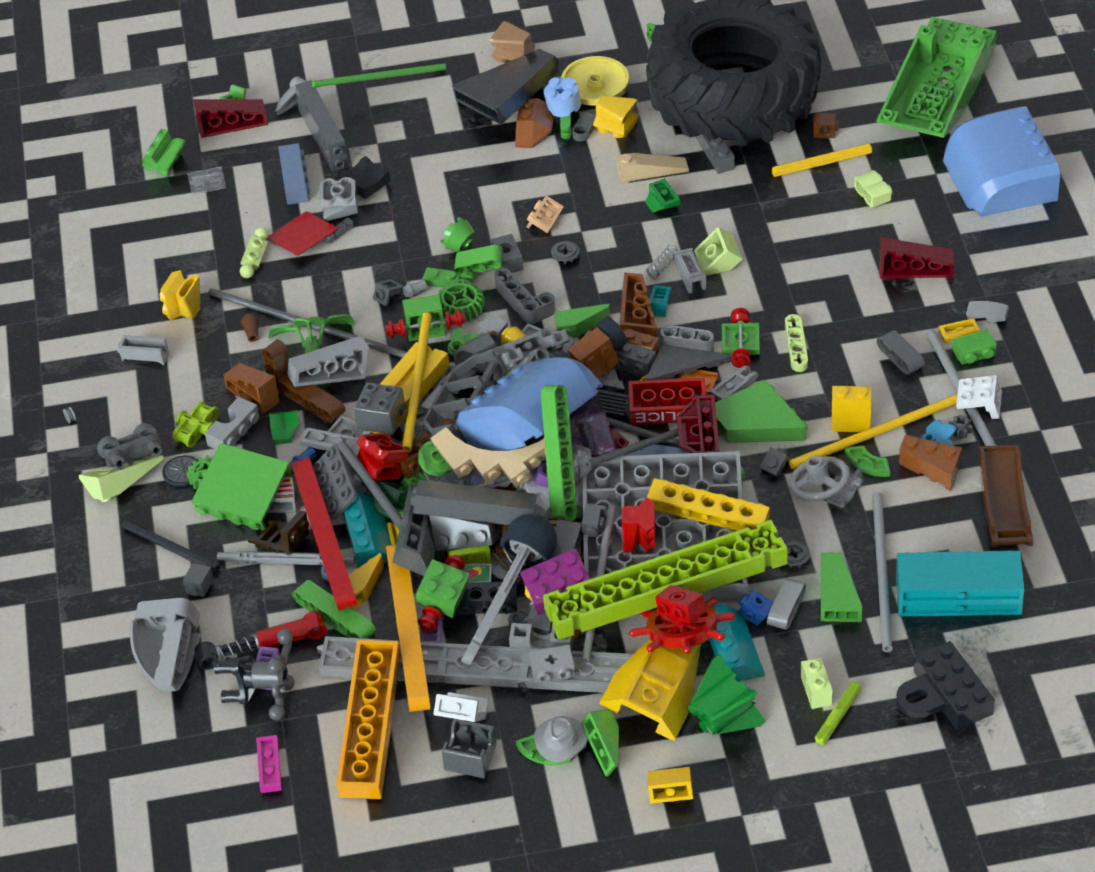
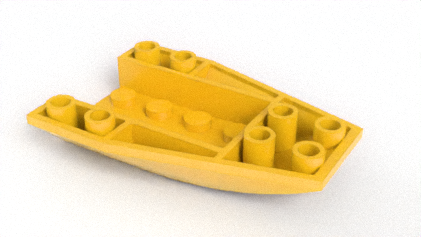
M649 639L615 672L599 704L616 713L619 712L623 704L659 722L656 733L675 741L689 713L687 706L693 697L701 644L691 647L690 654H685L683 649H670L661 646L650 653L647 651V646L652 643L651 639Z

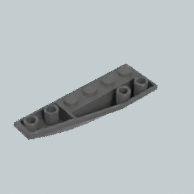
M410 483L392 563L424 576L431 560H434L436 549L429 515L413 513L414 506H410L413 488L416 486Z

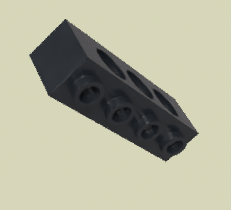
M502 582L468 583L455 614H486ZM517 582L513 583L498 614H509L517 611Z

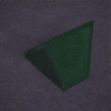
M375 480L399 512L405 506L408 489L394 483ZM373 495L376 513L391 519Z

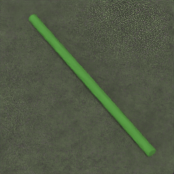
M446 64L312 81V86L314 88L446 70Z

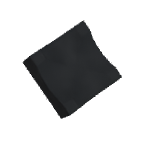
M366 156L361 158L353 168L340 173V179L350 177L356 181V193L364 199L390 182L389 171L376 166Z

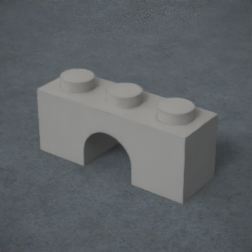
M238 397L228 408L230 423L215 421L205 432L207 446L216 450L220 443L234 447L236 442L246 434L247 430L258 421L257 405Z
M511 623L509 643L510 647L537 649L569 645L570 650L573 651L574 638L570 636L559 640L553 625L550 634L540 635L533 631L532 624Z

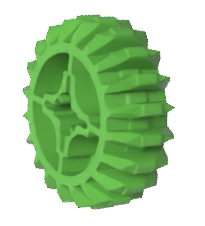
M456 281V284L449 283V286H443V289L439 290L438 294L443 317H445L446 311L451 315L455 314L458 309L460 313L464 312L465 321L471 322L472 318L477 319L478 315H482V310L485 307V297L477 285H472L471 282L466 284L465 281L462 283Z

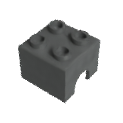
M366 382L353 409L357 429L394 434L397 428V413L399 411L400 416H402L406 408L403 389L391 385Z
M454 719L451 726L449 745L448 742H445L442 749L444 770L485 778L497 746L495 726Z

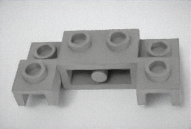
M548 327L488 351L493 350L502 364L507 365L509 368L517 365L527 353L538 347L545 349L552 347L555 350L563 347V342L568 341L569 338L565 329L554 331Z

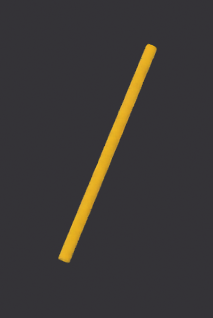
M430 313L423 314L402 444L407 452L411 451L432 318Z
M958 394L789 460V465L791 469H795L812 456H828L957 404Z

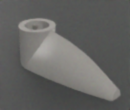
M297 76L291 80L290 88L277 104L276 114L280 115L298 104L295 84L305 82L304 79Z

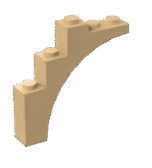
M446 427L430 438L435 448L459 479L468 475L476 468L488 484L496 480L504 472L515 488L525 484L532 477L529 471L539 466L546 459L544 439L524 448L509 451H491L466 444L455 437Z

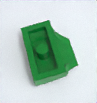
M664 178L649 184V194L645 203L654 213L680 205V198Z
M298 411L269 413L273 445L292 443L293 432L299 426Z

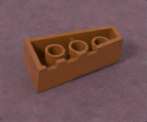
M624 272L619 325L623 330L627 328L641 332V334L644 333L656 337L657 325L654 322V314L651 311V303L647 296L643 274Z

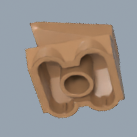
M503 21L490 39L491 45L496 47L491 56L498 62L512 61L533 52L536 43L531 41L530 33L509 22Z

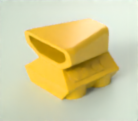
M602 96L596 104V118L593 126L600 133L611 132L616 138L627 137L638 120L639 114L633 112L638 99Z
M181 270L170 274L160 292V301L164 303L162 311L169 320L180 316L187 318L196 317L200 310L199 275H192L184 279Z

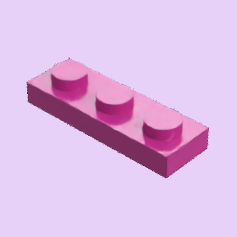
M277 735L258 737L256 741L260 792L281 791Z

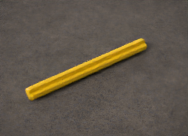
M868 143L772 167V174L774 177L871 154L872 147Z

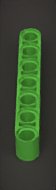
M545 385L541 390L550 512L551 517L555 521L564 520L572 522L577 516L568 393L563 385Z

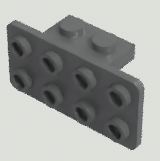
M336 443L313 466L326 509L332 520H336L357 498V492L363 494L368 489L346 457L343 456Z

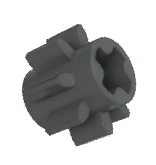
M958 415L954 416L953 421H949V424L957 427L953 434L955 438H967V433H972L971 419Z

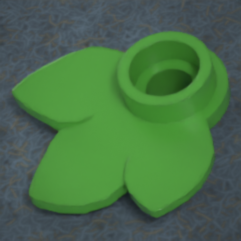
M461 328L454 330L450 336L451 342L448 344V353L454 357L455 348L461 347L479 335H464Z

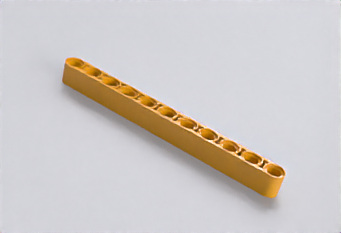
M396 544L386 546L409 712L430 710L410 570L392 563Z

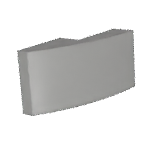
M971 301L969 302L966 316L968 319L986 318L988 323L1006 321L1009 307L997 302Z

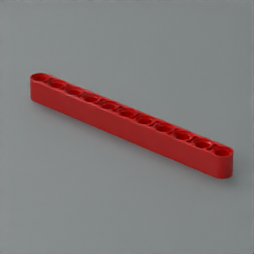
M307 457L291 462L338 611L358 606L310 458Z

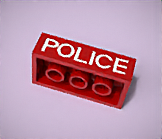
M705 378L628 381L630 424L677 423V415L692 401L695 395H706Z

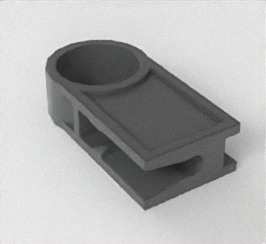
M582 112L572 128L574 140L581 142L589 138L595 128L593 124L596 114Z

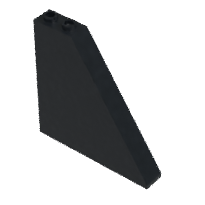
M538 49L452 85L455 99L470 109L502 124L559 72V62L556 56Z

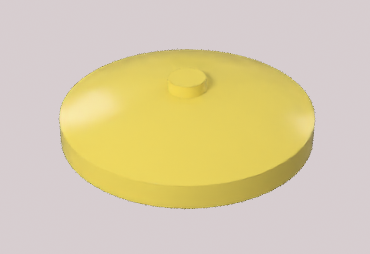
M591 56L576 60L565 68L561 78H573L576 80L581 104L596 105L602 96L621 97L629 87V73L626 67L615 59L603 56Z

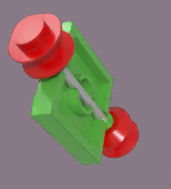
M735 308L731 312V323L722 324V353L731 354L732 365L736 368H741L744 365L749 366L750 355H760L759 323H749V311L747 309Z

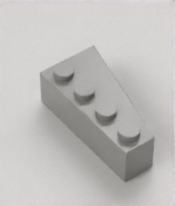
M361 335L290 358L287 375L294 387L365 379L369 347Z

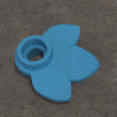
M935 420L928 425L926 434L921 438L953 445L950 437L955 433L957 427L952 424L942 425L941 420Z

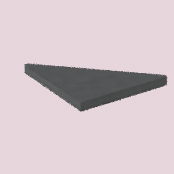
M662 345L646 380L671 379L676 374L683 373V375L696 372L701 367L706 369L719 365V362H732V356L726 353Z

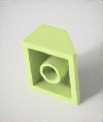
M717 227L694 250L704 275L731 271L743 259L734 236L720 227Z

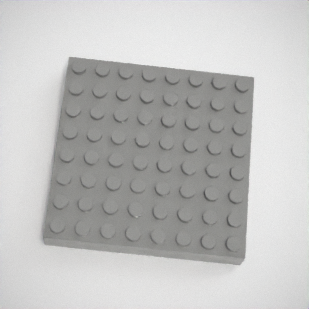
M740 451L621 456L590 468H586L584 462L595 457L582 458L583 515L586 504L606 506V514L608 505L616 507L604 575L735 532V530L655 511V549L647 553L639 543L633 552L625 553L623 552L622 508L624 506H639L647 498L654 478L664 479L679 485L684 484L695 489H704L715 494H724L735 499H743ZM604 528L600 529L598 536L590 537L584 535V567L590 579L596 578ZM747 578L700 594H703L704 601L711 597H715L717 600L741 599L744 594L748 595Z

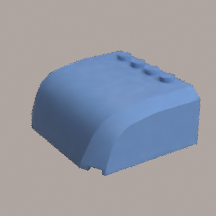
M1026 106L972 118L956 127L946 144L943 162L966 207L970 210L975 209L980 213L979 216L982 217L1058 201L1060 183L1058 162Z
M558 357L533 361L515 367L510 371L511 374L509 376L506 375L500 378L496 386L488 387L484 390L485 394L471 400L472 403L459 412L456 425L466 442L479 449L506 451L524 447L526 445L524 441L533 436L537 439L544 434L541 390L545 385L565 386L568 393L569 414H571L596 395L597 389L601 388L602 384L591 370L583 363L574 359Z

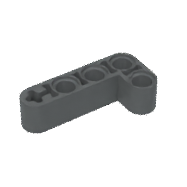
M500 268L495 271L497 291L526 323L535 324L554 315L556 311L555 297L552 293L544 292L533 297L510 270Z

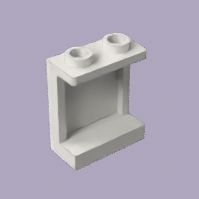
M449 692L447 695L437 694L434 715L472 722L485 720L488 699Z

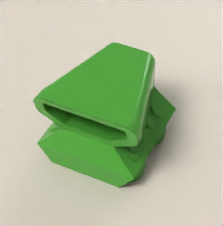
M161 129L144 155L142 166L147 171H156L167 177L182 155L186 141L180 138L171 140L169 131Z

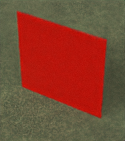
M305 211L270 234L267 239L298 256L339 228Z

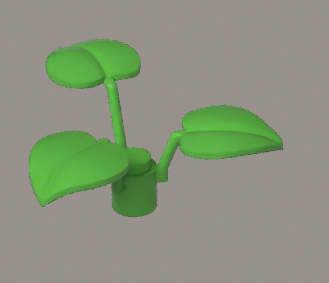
M347 314L329 316L327 319L323 317L298 318L293 321L295 326L280 325L270 328L268 339L281 333L297 331L302 347H305V353L320 349L319 346L322 345L321 341L325 324H350L354 326V319ZM322 324L318 339L317 336H312L311 325ZM307 325L309 336L304 340L300 331L301 328L298 326Z

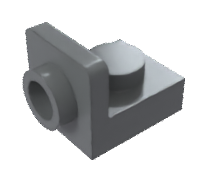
M392 279L377 282L373 299L387 306L389 305L390 296L402 293L404 286Z

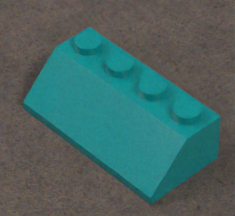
M358 492L357 498L343 512L357 568L367 563L369 559L374 558L379 553L382 554L383 563L388 562L386 546L391 545L382 507L376 499Z
M723 603L714 605L712 608L716 614L728 612L735 614L734 620L718 623L716 631L725 634L724 640L709 639L714 656L720 654L731 671L737 675L735 679L739 682L765 676L743 616L737 613L738 610Z

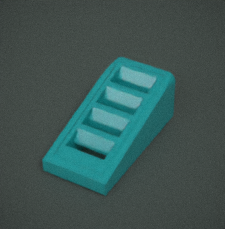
M653 286L649 299L654 316H666L672 287Z

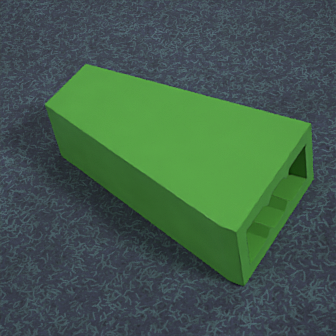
M821 553V621L862 622V604L842 553Z

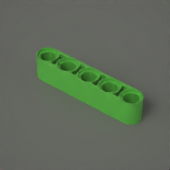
M306 580L292 592L294 600L309 612H320L325 623L347 638L369 639L376 633L373 623L352 608L338 611L334 596L310 580Z

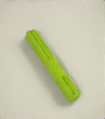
M852 681L816 734L815 742L817 744H826L862 689L861 683Z

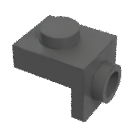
M770 447L760 468L778 477L786 461L789 462L791 458L784 449L778 447L776 450Z

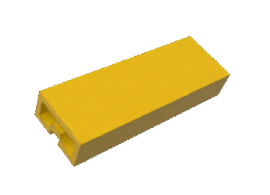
M418 342L411 347L380 383L381 385H391L403 389L406 408L402 416H400L399 411L397 413V428L407 418ZM428 345L419 402L450 367L448 353L438 349L432 351ZM381 433V434L387 435V436H389V437L392 435V434Z

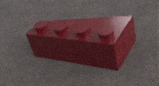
M193 99L201 138L268 125L263 99Z
M880 237V279L953 278V249Z

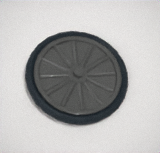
M187 455L170 459L162 470L164 480L173 486L190 485L187 476L188 466H193L192 461L198 462L199 460Z

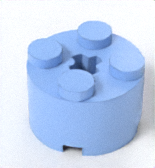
M552 78L549 80V84L544 89L547 108L552 112V115L565 117L571 115L570 113L574 110L577 112L582 102L576 80L573 78Z

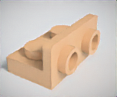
M545 196L542 201L538 200L533 208L536 212L532 211L527 218L529 223L526 228L529 229L534 224L548 233L564 206L548 196Z

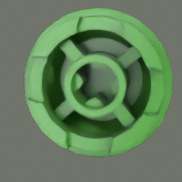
M458 217V222L456 224L451 223L444 231L445 239L440 240L446 249L455 252L468 249L475 237V231L468 220Z

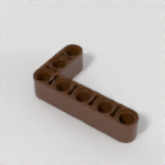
M276 339L262 351L265 371L275 376L277 389L280 393L328 423L334 422L346 411L344 404L340 400L316 385L294 387L287 375L289 363L288 350L281 340Z

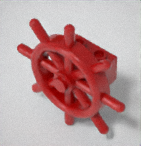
M670 585L655 596L657 610H648L640 613L641 616L648 618L647 626L631 629L629 635L631 637L649 635L652 643L647 646V651L650 653L661 646L670 649H683L685 654H690L691 647L699 645L710 638L720 641L724 640L725 634L716 631L718 623L734 620L735 614L733 612L716 614L712 608L717 603L715 597H711L704 602L703 594Z

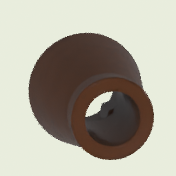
M254 314L244 315L241 321V326L250 342H255L259 339V320Z

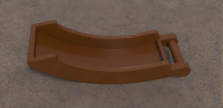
M1019 445L979 446L983 502L992 548H999L1002 545L1033 546L1031 520L1024 492Z

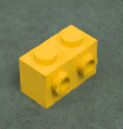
M690 767L647 771L650 804L693 799Z

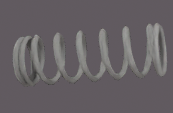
M667 245L664 251L661 252V255H658L654 262L648 266L646 272L651 278H658L661 274L660 272L667 268V264L674 260L675 255L668 250L670 248L677 252L678 249L674 245ZM665 252L671 254L673 259H670ZM662 256H665L669 260V263L665 262ZM659 260H662L666 266H662ZM655 264H659L662 270H659ZM649 268H650L651 271H652L655 275H657V276H653V275L649 272Z

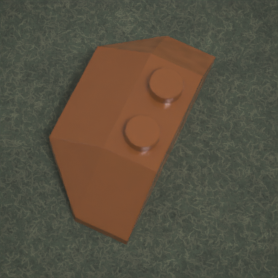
M530 98L519 108L516 121L515 147L533 148L536 146V143L542 141L552 132L555 116L548 110L546 102L538 98Z

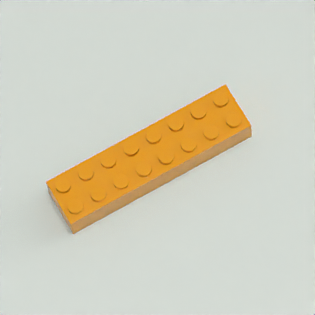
M357 640L336 783L339 798L382 799L401 657L398 641Z

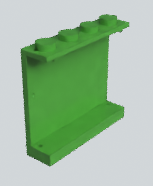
M220 443L191 502L196 511L202 515L210 514L219 520H230L236 525L244 524L254 530H265L266 526L263 522L265 515L284 476L291 477L293 470L289 462Z

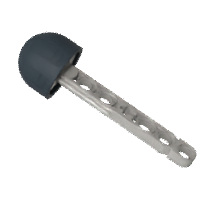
M524 514L515 518L506 529L500 545L502 548L505 547L515 560L461 660L464 664L471 665L522 566L527 564L533 567L551 559L557 545V534L551 522L545 517L538 514Z

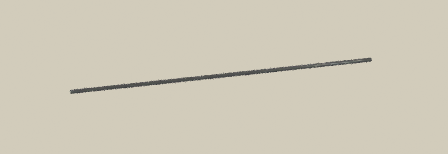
M210 288L208 294L291 322L302 318ZM322 324L311 325V328L320 331ZM327 325L324 328V333L346 340L358 337L357 335ZM363 338L370 348L401 358L407 353V351ZM450 366L446 372L450 373L454 367ZM586 410L589 412L591 420L646 438L660 435L659 433ZM671 438L662 442L679 448V440Z

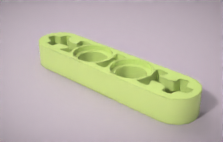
M791 314L785 318L790 364L792 370L804 372L808 368V356L802 319L796 314ZM792 335H799L800 337H799V338H792L791 336H792ZM794 348H801L802 350L799 351V352H796V351H794L793 349H794Z

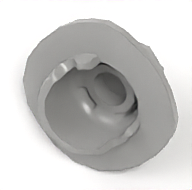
M560 716L546 720L540 724L534 733V741L538 752L545 759L552 762L569 760L580 753L588 742L581 723L571 717Z

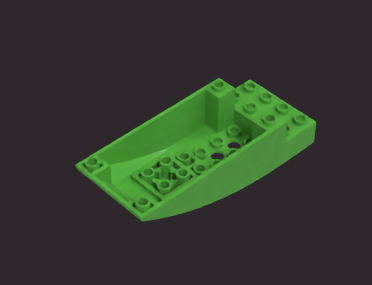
M931 17L927 26H920L876 122L944 138L965 111L979 85L996 47L997 31ZM950 66L953 70L946 72L943 68ZM945 78L947 82L942 84L938 82V79Z

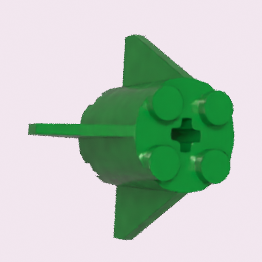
M720 654L712 659L692 701L687 706L688 710L693 716L696 715L699 718L700 722L698 724L705 733L709 731L711 735L760 727L766 721L756 708V702H752L758 693L756 690L749 689L742 680L739 682L735 679L737 675L731 671Z

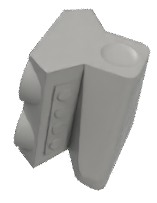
M344 177L339 181L328 178L320 182V208L323 207L324 221L327 222L358 213L355 180L350 177Z

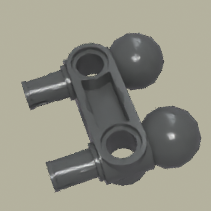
M141 423L136 426L131 435L120 439L113 436H105L97 444V451L105 459L107 466L116 467L118 470L125 468L127 462L150 454L153 456L162 454L161 440L158 437L157 431L154 426L148 423Z

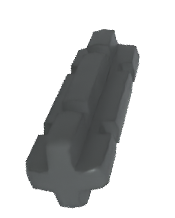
M346 218L336 226L339 229L324 238L327 243H332L354 226L353 221Z

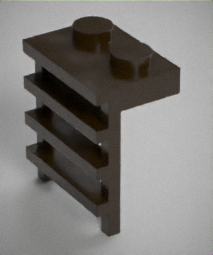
M299 511L288 523L266 519L265 522L269 526L257 539L249 537L248 543L255 544L256 548L265 546V549L268 551L271 548L276 549V553L285 551L286 555L290 556L309 535L307 512Z

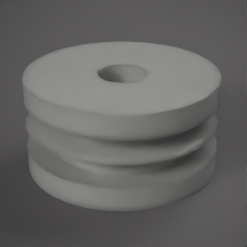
M71 407L63 409L68 423L76 421Z

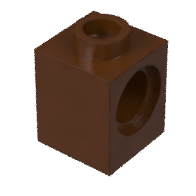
M815 113L813 137L834 138L835 131L839 130V121H836V114Z

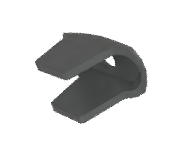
M490 331L459 347L454 352L455 364H461L472 355L484 353L501 346L499 334L496 331ZM490 362L477 364L472 369L484 374Z

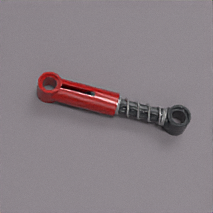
M312 611L304 615L302 619L256 631L255 635H252L251 638L246 639L243 637L240 641L234 640L233 643L229 644L225 642L222 646L214 645L208 641L201 642L196 645L194 652L199 667L202 670H210L217 666L214 665L215 661L222 660L223 657L226 658L228 655L235 656L239 652L244 654L246 650L253 651V648L259 649L261 646L274 648L284 645L277 639V634L281 629L292 631V642L306 638L312 640L320 639L326 635L327 629L321 613Z

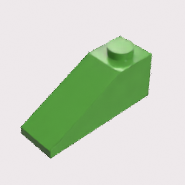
M609 304L556 311L554 312L556 331L565 329L567 335L577 338L588 330L590 331L595 328V325L605 317H610Z
M610 709L591 711L581 722V725L605 776H609L618 765L619 726Z

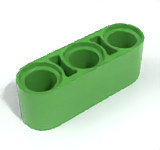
M490 245L458 252L456 254L454 271H468L474 274L498 269L502 266L503 248L498 245Z

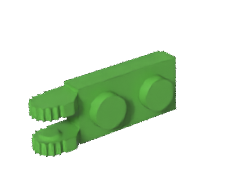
M571 115L560 117L561 138L566 140L571 137Z
M427 267L422 280L428 286L443 288V286H449V283L456 284V281L458 283L463 281L466 284L472 283L475 276L472 272L468 271L457 272Z

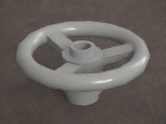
M812 456L793 471L789 479L790 490L796 497L806 501L828 499L838 494L847 485L850 478L849 467L844 461L835 457ZM829 464L839 467L842 471V477L839 482L829 477L827 471ZM807 470L808 476L797 482L799 476ZM811 483L813 485L825 484L830 487L829 490L819 493H807L800 490Z

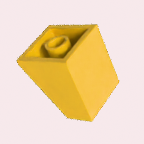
M832 386L831 432H862L870 429L871 386Z

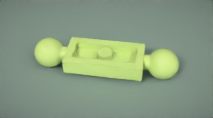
M260 227L256 229L254 236L251 235L240 263L243 265L240 268V275L243 278H251L254 270L257 271L268 243V241H265L268 238V231L265 228Z

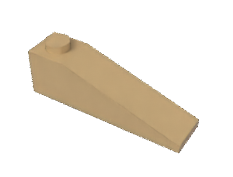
M640 153L616 156L617 174L620 183L689 172L684 157Z

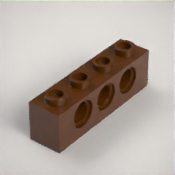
M447 417L432 428L452 424L454 427L457 421ZM429 430L413 440L412 449L410 452H407L408 458L397 463L402 469V476L410 479L423 470L418 462V454L423 445L431 441L430 438L433 437Z

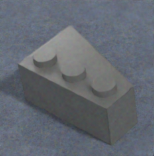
M429 515L436 551L493 545L499 539L496 523Z

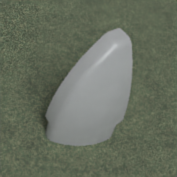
M185 598L139 602L135 619L130 622V642L134 658L145 676L158 689L164 692L178 691L189 673L195 657L194 648L198 645L200 634L196 632L200 612L191 601Z

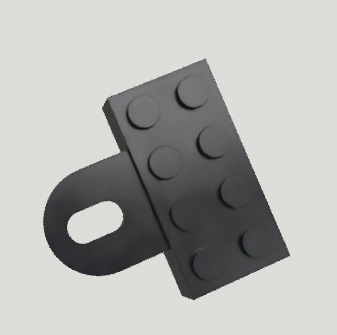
M951 641L914 656V673L917 677L900 685L896 694L897 706L904 714L910 717L922 718L942 710L956 730L993 715L995 699ZM920 694L926 696L925 699L916 703H909L907 701Z

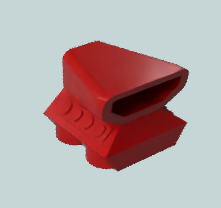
M381 433L362 434L356 441L360 447L357 457L369 474L377 481L399 479L402 469L397 463L408 458L406 448L394 443L391 437Z
M645 498L639 506H624L622 508L623 552H633L639 543L647 553L655 549V502Z

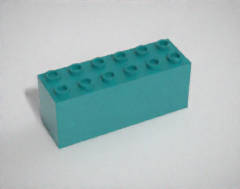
M1020 551L897 553L896 591L898 617L1022 615L1024 581Z

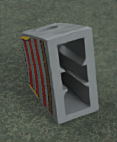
M284 476L267 513H297L295 486L292 477Z

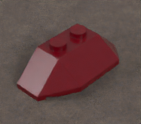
M695 395L692 401L677 415L679 448L689 453L720 452L715 395Z

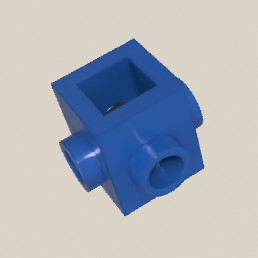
M752 590L748 595L744 594L738 604L741 606L737 613L743 616L745 620L758 626L767 616L773 602L761 593Z

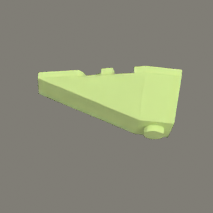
M148 455L130 461V464L126 463L125 468L121 470L116 469V467L103 470L98 468L80 474L79 479L93 499L107 502L112 500L113 496L121 494L164 458L163 455Z

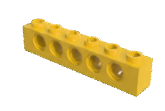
M654 478L647 495L648 499L655 502V511L735 531L747 527L750 530L756 529V524L769 520L770 507L763 504H755L743 499L727 497L724 494L707 492L704 489L691 488L684 484L671 483L664 479Z

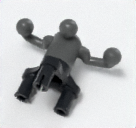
M281 629L278 632L277 639L284 646L281 655H277L269 661L255 662L252 655H243V657L239 658L226 657L225 661L214 662V665H217L214 666L215 674L232 673L236 676L239 690H222V703L239 702L240 704H248L256 689L272 688L275 705L269 709V716L275 721L284 719L285 709L280 689L288 691L295 685L294 678L288 675L286 666L292 647V631Z

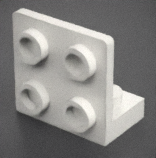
M997 375L960 379L957 409L985 406L991 418L998 419L1000 416L1002 389Z

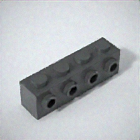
M626 343V345L616 351L620 363L614 369L644 377L648 375L656 359V351Z

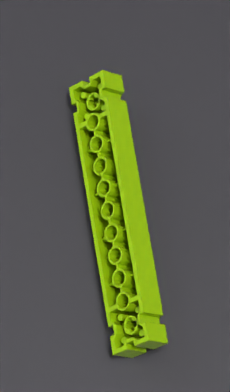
M772 520L756 524V529L750 530L747 527L566 587V592L563 593L556 590L544 594V609L550 622H553V629L558 639L561 640L573 636L575 630L581 629L582 632L657 608L655 596L670 585L702 593L765 572V567L771 566L774 569L788 564L787 547L782 538H778V531Z

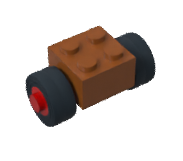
M607 316L595 325L594 330L567 349L569 355L561 350L551 358H570L581 362L599 379L620 363L616 351L626 345L627 338L621 326L611 317Z

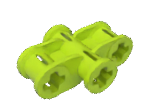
M200 401L191 411L190 415L187 411H180L176 417V425L178 427L173 432V441L185 443L187 447L192 448L201 438L202 434L205 435V432L217 420L219 408L215 406L210 407L205 402Z

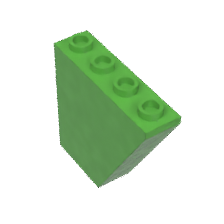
M766 380L715 402L718 433L727 443L804 441L807 439L808 426L806 422L797 416L796 411L787 405L785 399L780 397L775 388L769 385Z

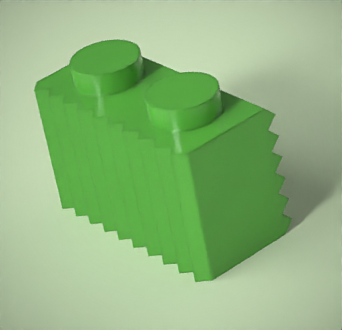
M988 329L952 340V351L961 365L970 364L985 358L988 359L996 355L997 344Z

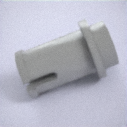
M424 280L411 285L406 284L403 287L404 295L410 298L414 294L427 291V284Z

